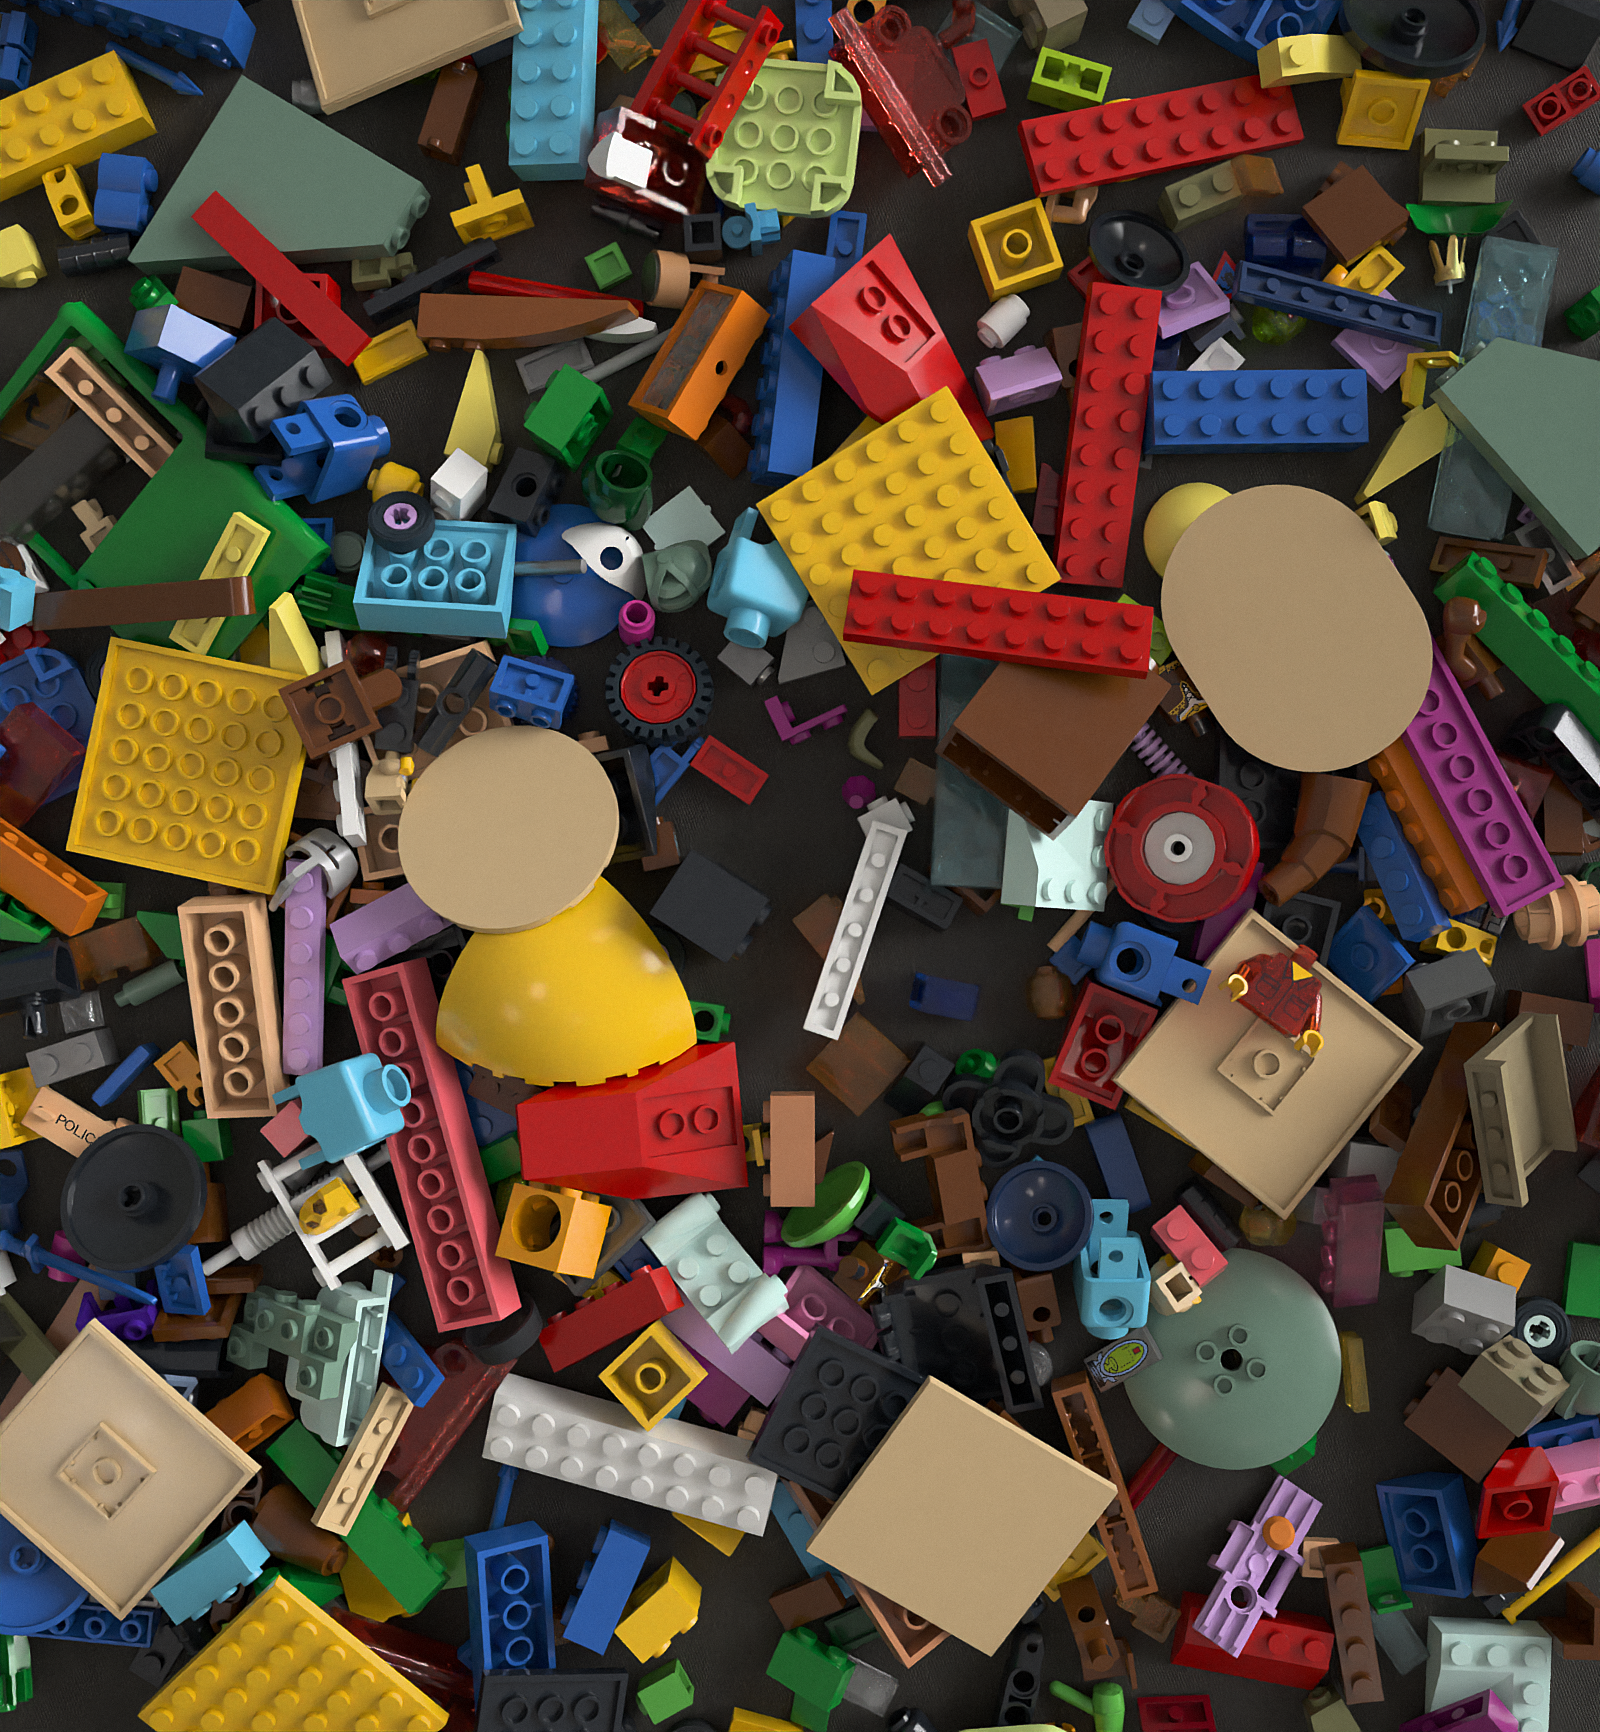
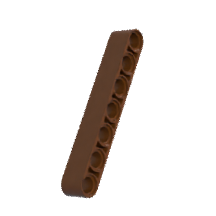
M241 576L35 593L32 622L34 631L248 615L256 614L252 577Z

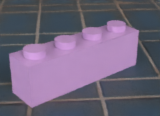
M408 882L329 925L340 957L358 975L395 954L405 951L410 946L427 937L439 933L442 929L454 923L436 915L417 896Z
M675 1284L685 1306L661 1318L662 1323L768 1407L783 1386L794 1364L792 1359L776 1346L770 1345L757 1331L736 1352L731 1354L679 1286Z

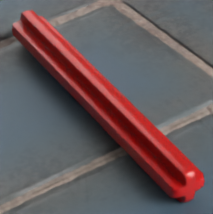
M471 271L468 280V288L471 292L491 296L628 300L639 311L638 317L643 318L644 302L638 299L479 271Z

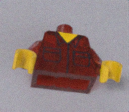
M1300 944L1290 958L1280 952L1271 955L1260 953L1240 961L1229 977L1218 985L1220 991L1226 987L1231 989L1232 993L1229 996L1231 997V1002H1238L1285 1038L1297 1037L1300 1033L1301 1037L1294 1043L1296 1050L1299 1051L1306 1044L1311 1050L1309 1056L1312 1058L1323 1048L1324 1040L1320 1035L1323 997L1319 992L1322 983L1308 972L1319 956L1309 947Z

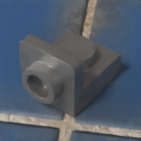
M1233 303L1230 304V312L1186 330L1191 341L1200 352L1230 330L1239 340L1246 337L1240 327V324L1245 320Z

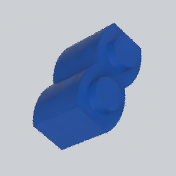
M110 153L101 154L98 167V190L94 204V225L101 231L114 234L130 232L133 236L141 237L154 217V209L150 205L152 192H155L158 187V174L154 166L145 157Z

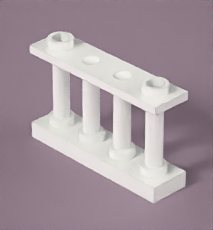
M317 1142L275 1168L269 1160L258 1162L257 1165L261 1172L257 1174V1177L267 1193L270 1191L274 1192L316 1264L312 1271L322 1287L328 1285L332 1291L342 1286L337 1277L339 1273L385 1245L387 1248L393 1245L397 1251L412 1243V1240L360 1153L343 1159L345 1164L340 1166L341 1170L296 1198H291L282 1180L302 1169L298 1160L322 1150ZM337 1177L341 1178L345 1184L348 1182L350 1185L355 1182L363 1193L358 1198V1204L361 1208L325 1233L319 1235L304 1234L299 1226V1212L309 1197ZM375 1214L381 1224V1227L377 1229L378 1233L331 1262H328L318 1243L362 1216Z

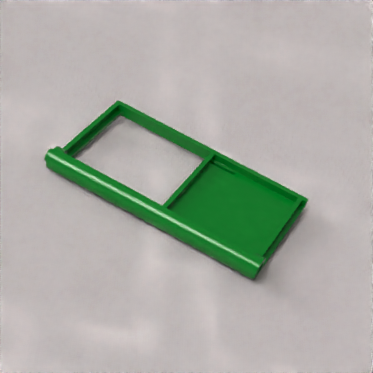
M82 301L68 302L59 309L57 319L0 392V422L63 339H76L83 335L182 434L183 440L78 572L1 496L0 518L73 590L93 589L94 587L91 583L97 588L199 580L233 513H243L271 533L248 576L252 577L256 614L227 616L206 656L230 660L269 614V607L284 592L291 588L301 574H308L316 570L330 555L331 547L282 499L272 502L254 476V471L246 463L206 459L207 424L178 396H176L175 405H168L153 399L151 393L154 390L158 376L143 361L124 353L126 344ZM177 620L109 625L122 639L190 652L169 638Z

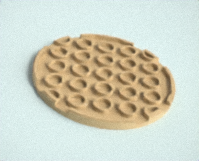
M506 726L486 730L472 735L447 749L425 769L414 784L404 804L398 829V850L402 869L409 884L423 903L436 915L456 924L458 927L488 934H505L533 929L550 922V918L560 914L567 908L576 906L595 887L593 884L602 873L604 867H608L618 838L619 809L613 786L599 761L588 749L574 739L554 730L535 726Z

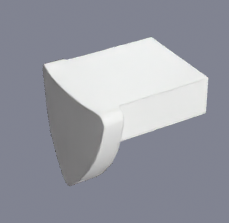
M612 132L595 146L588 156V163L597 175L608 180H614L638 191L646 188L653 152L623 139L622 135L617 132Z

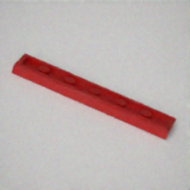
M216 190L191 216L346 366H349L371 343L372 339Z

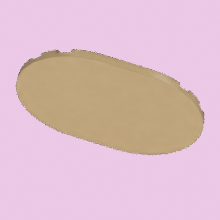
M1292 485L1259 486L1232 494L1212 505L1190 524L1175 545L1166 566L1161 589V610L1165 632L1178 660L1226 733L1248 753L1274 766L1301 772L1334 771L1353 766L1377 755L1392 744L1410 725L1424 701L1431 678L1433 651L1429 627L1424 613L1411 590L1374 534L1355 512L1331 496L1313 489Z

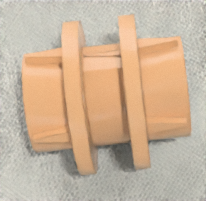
M1560 875L1565 885L1513 912V920L1519 937L1522 940H1528V944L1538 943L1543 950L1557 949L1562 939L1568 946H1582L1587 936L1596 935L1598 930H1600V894L1593 884H1587L1586 881L1578 882L1572 875Z

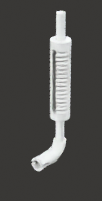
M387 1143L381 1145V1150L365 1159L371 1172L387 1162L392 1163ZM344 1163L331 1170L330 1175L325 1174L324 1178L320 1177L318 1182H312V1185H307L306 1189H301L300 1193L296 1192L291 1198H296L341 1170L340 1166ZM349 1182L346 1184L352 1194L360 1189L356 1182L352 1185ZM321 1199L313 1204L314 1213L321 1215V1213L326 1211L324 1202ZM279 1203L277 1208H271V1211L265 1212V1215H260L259 1219H254L247 1226H243L232 1233L231 1239L233 1244L202 1263L205 1275L213 1274L239 1256L248 1261L262 1250L265 1251L268 1246L271 1247L274 1243L286 1237V1235L288 1236L296 1231L281 1204Z

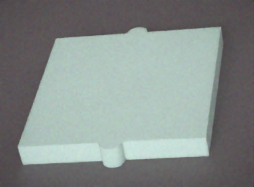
M690 485L649 516V519L643 525V529L655 543L654 548L656 551L688 540H699L709 547L726 533L710 513L711 507L703 504Z

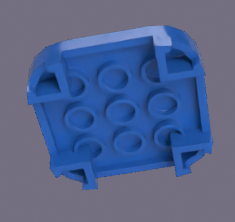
M35 647L24 650V654L0 665V744L6 749L0 758V813L21 815L33 812L79 789L97 699L88 689L82 667L74 657L61 650Z

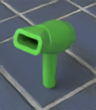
M1055 1680L1050 1683L1049 1691L1052 1695L1093 1716L1096 1732H1123L1125 1704L1120 1685L1113 1682L1098 1683L1094 1685L1092 1698L1060 1681Z

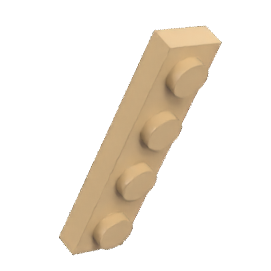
M382 1382L311 1519L316 1526L347 1537L414 1407L403 1390Z

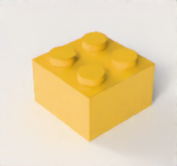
M1035 198L970 221L967 236L991 303L998 301L1001 297L1006 298L1009 294H1018L1059 279L1064 265L1040 198Z
M659 1319L645 1330L598 1377L644 1429L649 1432L708 1375V1372Z
M672 1556L629 1595L614 1633L642 1664L652 1655L654 1658H658L670 1646V1639L679 1631L682 1634L686 1633L698 1620L697 1615L702 1587L680 1562Z

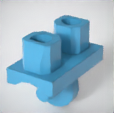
M755 202L744 204L745 218L733 216L724 223L722 227L724 243L735 250H741L751 244L752 256L763 255L762 245L781 242L777 208L757 212Z

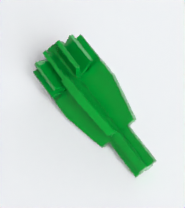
M312 571L305 576L304 585L297 584L293 598L297 606H299L298 608L307 625L326 629L327 625L345 630L386 634V631L360 630L353 606L356 588L338 583V577ZM402 632L420 638L423 636V633Z
M0 1634V1713L16 1709L17 1702H26L28 1699L33 1698L30 1646L27 1636Z

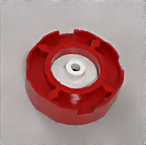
M1169 774L1159 776L1157 779L1136 787L1123 798L1117 806L1106 835L1104 854L1106 867H1109L1112 878L1118 887L1117 891L1127 903L1137 910L1165 921L1182 923L1200 921L1217 916L1232 907L1245 894L1260 857V841L1257 826L1249 809L1231 790L1188 774ZM1181 843L1185 845V851L1183 854H1180L1179 852V846Z

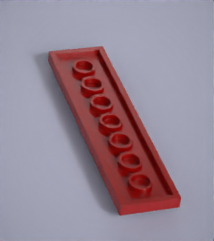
M1260 74L1024 120L1017 126L1036 198L1298 145L1304 139L1290 85L1262 89Z
M1088 282L1052 559L1054 567L1062 578L1057 582L1122 588L1148 402L1150 373L1152 372L1162 299L1161 290Z
M854 569L843 630V641L1146 680L1149 669L1154 607Z

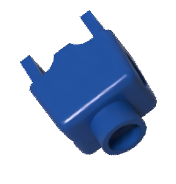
M350 394L301 401L293 416L272 420L270 429L283 447L281 467L260 465L255 467L253 474L272 502L304 494L307 500L314 504L359 490L364 484L373 460L386 457L389 454L391 447L390 435L382 419L376 415L367 416L356 399ZM325 459V463L323 465V468L321 469L318 466L317 461ZM270 476H274L279 480H274Z
M1091 920L1075 957V961L1094 968V978L1098 982L1158 1006L1163 1004L1158 998L1160 991L1198 1005L1212 971L1174 956L1178 941L1125 921L1115 922L1110 928ZM1129 948L1135 954L1136 963L1132 970L1123 973L1117 967V956L1122 950ZM1192 979L1196 984L1195 989L1187 993L1183 990L1182 983L1184 980H1187L1188 983Z

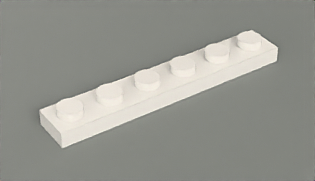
M339 630L325 632L326 646H321V657L324 666L329 668L349 659L348 643ZM355 742L330 753L332 765L334 768H337L338 780L333 781L334 795L336 801L340 802L341 814L336 816L339 835L341 837L344 836L352 847L367 845L358 742Z
M872 820L803 1029L838 1040L908 831Z

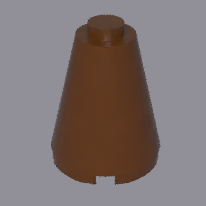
M285 1482L278 1484L257 1504L254 1511L258 1513L254 1524L248 1522V1525L271 1554L270 1556L323 1576L338 1573L345 1566L348 1560V1544L338 1533L318 1527L311 1521L316 1508L293 1482L292 1485H288Z

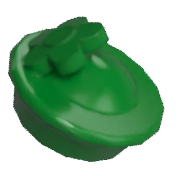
M973 1048L960 1056L955 1066V1072L957 1075L971 1073L990 1078L993 1076L996 1067V1059L988 1051Z

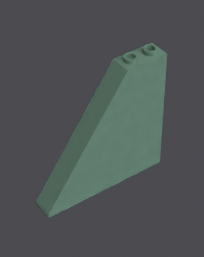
M241 75L134 247L128 260L147 275H152L153 273L155 275L181 273L183 266L199 271L244 268L191 218L195 211L215 190L294 265L393 257L398 249H402L408 242L410 230L417 218H421L426 213L431 196L417 179Z
M1499 337L1487 345L1481 340L1463 356L1468 362L1459 370L1452 366L1435 380L1439 387L1429 396L1574 560L1588 557L1600 547V361Z

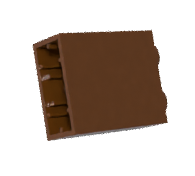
M1151 657L1149 658L1146 680L1001 661L952 724L934 752L1054 841L1077 818L1172 685L1159 676L1158 665Z

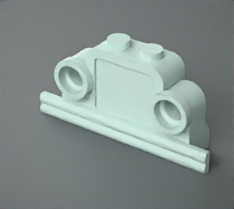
M374 1270L371 1291H368L361 1282L354 1281L346 1282L332 1291L326 1286L320 1290L316 1301L321 1302L320 1307L359 1321L357 1340L350 1349L343 1366L338 1397L318 1400L297 1391V1372L300 1360L290 1356L288 1358L285 1386L287 1392L292 1397L302 1401L300 1416L303 1425L308 1430L319 1434L323 1441L335 1447L348 1445L349 1447L375 1397L393 1274L383 1270Z

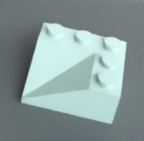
M1089 800L1077 818L1054 841L1009 808L1001 903L1104 912L1108 867H1106L1104 842L1113 819L1114 803Z
M1428 1616L1425 1714L1491 1689L1517 1719L1518 1732H1548L1552 1637L1537 1621L1518 1620L1511 1625L1507 1619Z

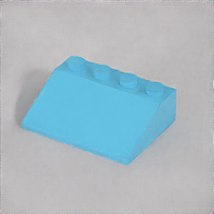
M402 519L404 524L408 522L407 519ZM435 519V531L431 539L423 547L404 553H395L383 549L376 544L368 529L353 599V606L360 630L506 639L512 606L517 537L516 524ZM400 520L396 521L395 524L401 525Z

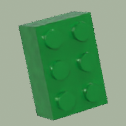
M565 363L560 371L555 370L545 384L547 391L539 402L534 401L529 406L524 415L526 422L523 426L540 451L556 459L558 463L575 474L613 418L614 413L603 388Z

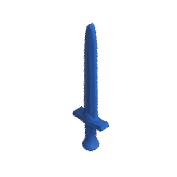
M8 1230L0 1231V1251H9L27 1258L35 1274H39L46 1265L147 1305L154 1306L158 1301L156 1297L131 1285L47 1252L40 1245L39 1236L34 1233L24 1242L13 1237Z

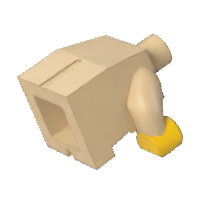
M387 751L384 760H375L366 778L364 796L375 815L402 814L407 797L418 778H414L411 784H408V776L412 775L414 770V761H412L411 757H402L400 759L399 752Z
M1169 1253L1162 1256L1150 1270L1149 1302L1153 1304L1158 1313L1169 1316L1175 1313L1186 1312L1193 1305L1199 1304L1202 1301L1199 1295L1203 1292L1194 1279L1190 1280L1188 1278L1191 1275L1182 1261L1177 1263Z

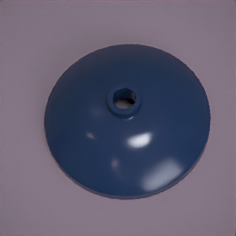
M1049 1161L1026 1162L1008 1171L994 1186L986 1208L987 1230L996 1250L1013 1265L1035 1272L1055 1270L1073 1261L1087 1245L1094 1225L1093 1202L1085 1184L1066 1167ZM1050 1213L1051 1222L1043 1226L1041 1223L1043 1215Z

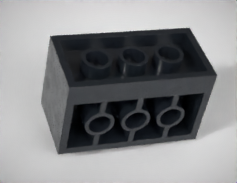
M691 849L649 914L727 964L732 958L737 961L740 959L754 939L748 933L753 926L759 929L774 907L768 904L772 898L770 895L701 850Z

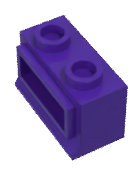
M155 1279L148 1280L146 1285V1293L158 1299L154 1306L144 1303L136 1304L135 1300L115 1293L114 1304L117 1308L101 1311L91 1292L84 1293L75 1324L78 1332L80 1333L92 1319L96 1318L119 1340L129 1339L136 1341L143 1339L145 1335L152 1334L151 1330L163 1305Z

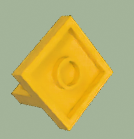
M1355 69L1353 78L1344 77L1340 88L1343 113L1336 134L1337 144L1409 150L1430 86V80L1406 77L1392 72Z
M476 164L465 168L469 182L464 183V187L471 206L450 213L454 227L465 246L478 238L486 239L491 236L492 240L495 241L535 226L519 188L494 197L480 165Z
M30 1067L0 1074V1149L43 1137L21 1124L41 1088L36 1087Z

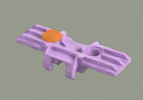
M1278 1474L1250 1525L1248 1526L1241 1521L1232 1519L1226 1529L1232 1535L1220 1555L1212 1554L1207 1562L1209 1567L1219 1570L1222 1574L1193 1623L1192 1628L1233 1657L1238 1658L1262 1613L1273 1619L1277 1614L1275 1608L1298 1566L1302 1568L1306 1561L1297 1554L1299 1552L1297 1550L1323 1504ZM1277 1554H1280L1285 1560L1264 1598L1258 1595L1257 1590ZM1237 1586L1242 1589L1244 1600L1247 1602L1244 1608L1236 1607L1231 1600V1592Z

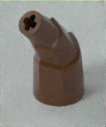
M1301 772L1292 826L1294 834L1281 854V861L1258 881L1260 892L1271 904L1280 907L1300 891L1306 892L1335 864H1341L1348 858L1372 783L1332 775Z

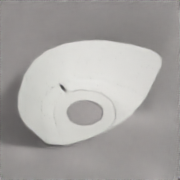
M597 522L569 528L562 534V538L575 548L581 557L586 560L588 566L600 577L629 592L637 600H642L646 591V578L641 555L643 552L635 537L627 530L615 524ZM610 546L618 548L623 555L621 566L615 570L604 568L600 561L601 552Z

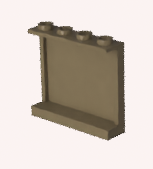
M1522 1012L1464 1063L1486 1203L1523 1207L1529 1201L1525 1178L1553 1149L1572 1152L1578 1150L1558 1014Z

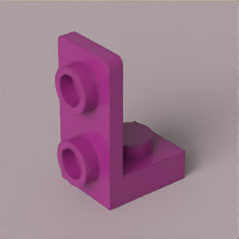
M777 696L764 701L782 743L790 740L792 746L812 737L809 731L822 725L824 730H828L844 722L842 715L848 712L846 705L843 704L792 728L790 722L796 719L787 701L780 703Z

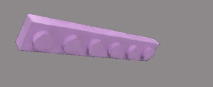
M294 858L287 860L286 876L306 860ZM318 866L306 873L296 883L289 897L285 899L284 1074L304 1075L323 1068L327 877L322 868Z

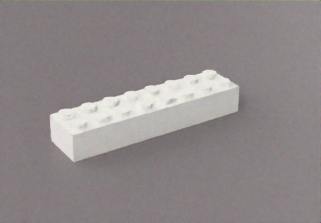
M507 1373L495 1392L482 1455L483 1458L762 1537L779 1477L778 1474L748 1460L746 1454L753 1443L751 1440L672 1418H662L647 1432L622 1404Z

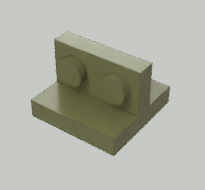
M1425 128L1421 133L1418 204L1435 206L1494 204L1496 173L1509 161V146H1497L1498 131Z

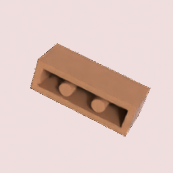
M771 1091L770 1101H763V1123H770V1137L763 1138V1160H770V1174H764L763 1195L770 1196L771 1207H815V1091Z

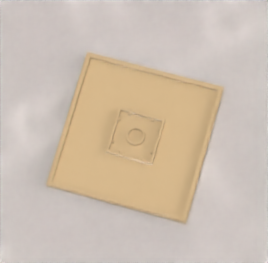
M292 0L321 109L327 115L524 31L515 0Z
M1248 908L1202 965V967L1212 971L1199 1004L1196 1005L1176 997L1110 1080L1282 1219L1286 1220L1424 1047L1252 908ZM1289 959L1285 977H1292L1291 961H1294L1313 975V978L1299 981L1300 988L1314 979L1316 981L1298 992V984L1294 983L1269 1017L1268 1015L1292 984V980L1289 978L1282 980L1287 960ZM1245 966L1249 969V973L1245 977L1248 985L1247 993L1231 1002L1230 999L1233 996L1231 989L1226 987L1220 991L1218 985L1233 974H1237L1239 969ZM1264 973H1267L1282 984L1274 997L1269 1000L1259 994L1255 986ZM1265 975L1264 979L1267 982H1269L1275 988L1279 986L1276 982H1274L1272 979ZM1191 979L1183 988L1185 992L1190 993L1194 991L1196 986L1194 980ZM1263 980L1257 985V990L1268 998L1272 997L1276 992L1274 988ZM1292 994L1309 1005L1301 1019L1296 1021L1283 1012V1007ZM1293 996L1292 1001L1301 1006L1303 1009L1307 1007L1305 1004H1303L1301 1001H1299L1297 998ZM1290 1000L1285 1006V1011L1295 1019L1300 1018L1304 1012ZM1309 1016L1316 1018L1315 1031L1324 1040L1323 1048L1312 1058L1309 1056L1311 1050L1306 1044L1299 1051L1294 1048V1043L1305 1032L1306 1021Z
M94 1318L82 1329L0 1424V1514L115 1617L122 1621L258 1472L261 1466Z
M929 1375L807 1541L806 1551L992 1657L1111 1503L1118 1490L1115 1484Z

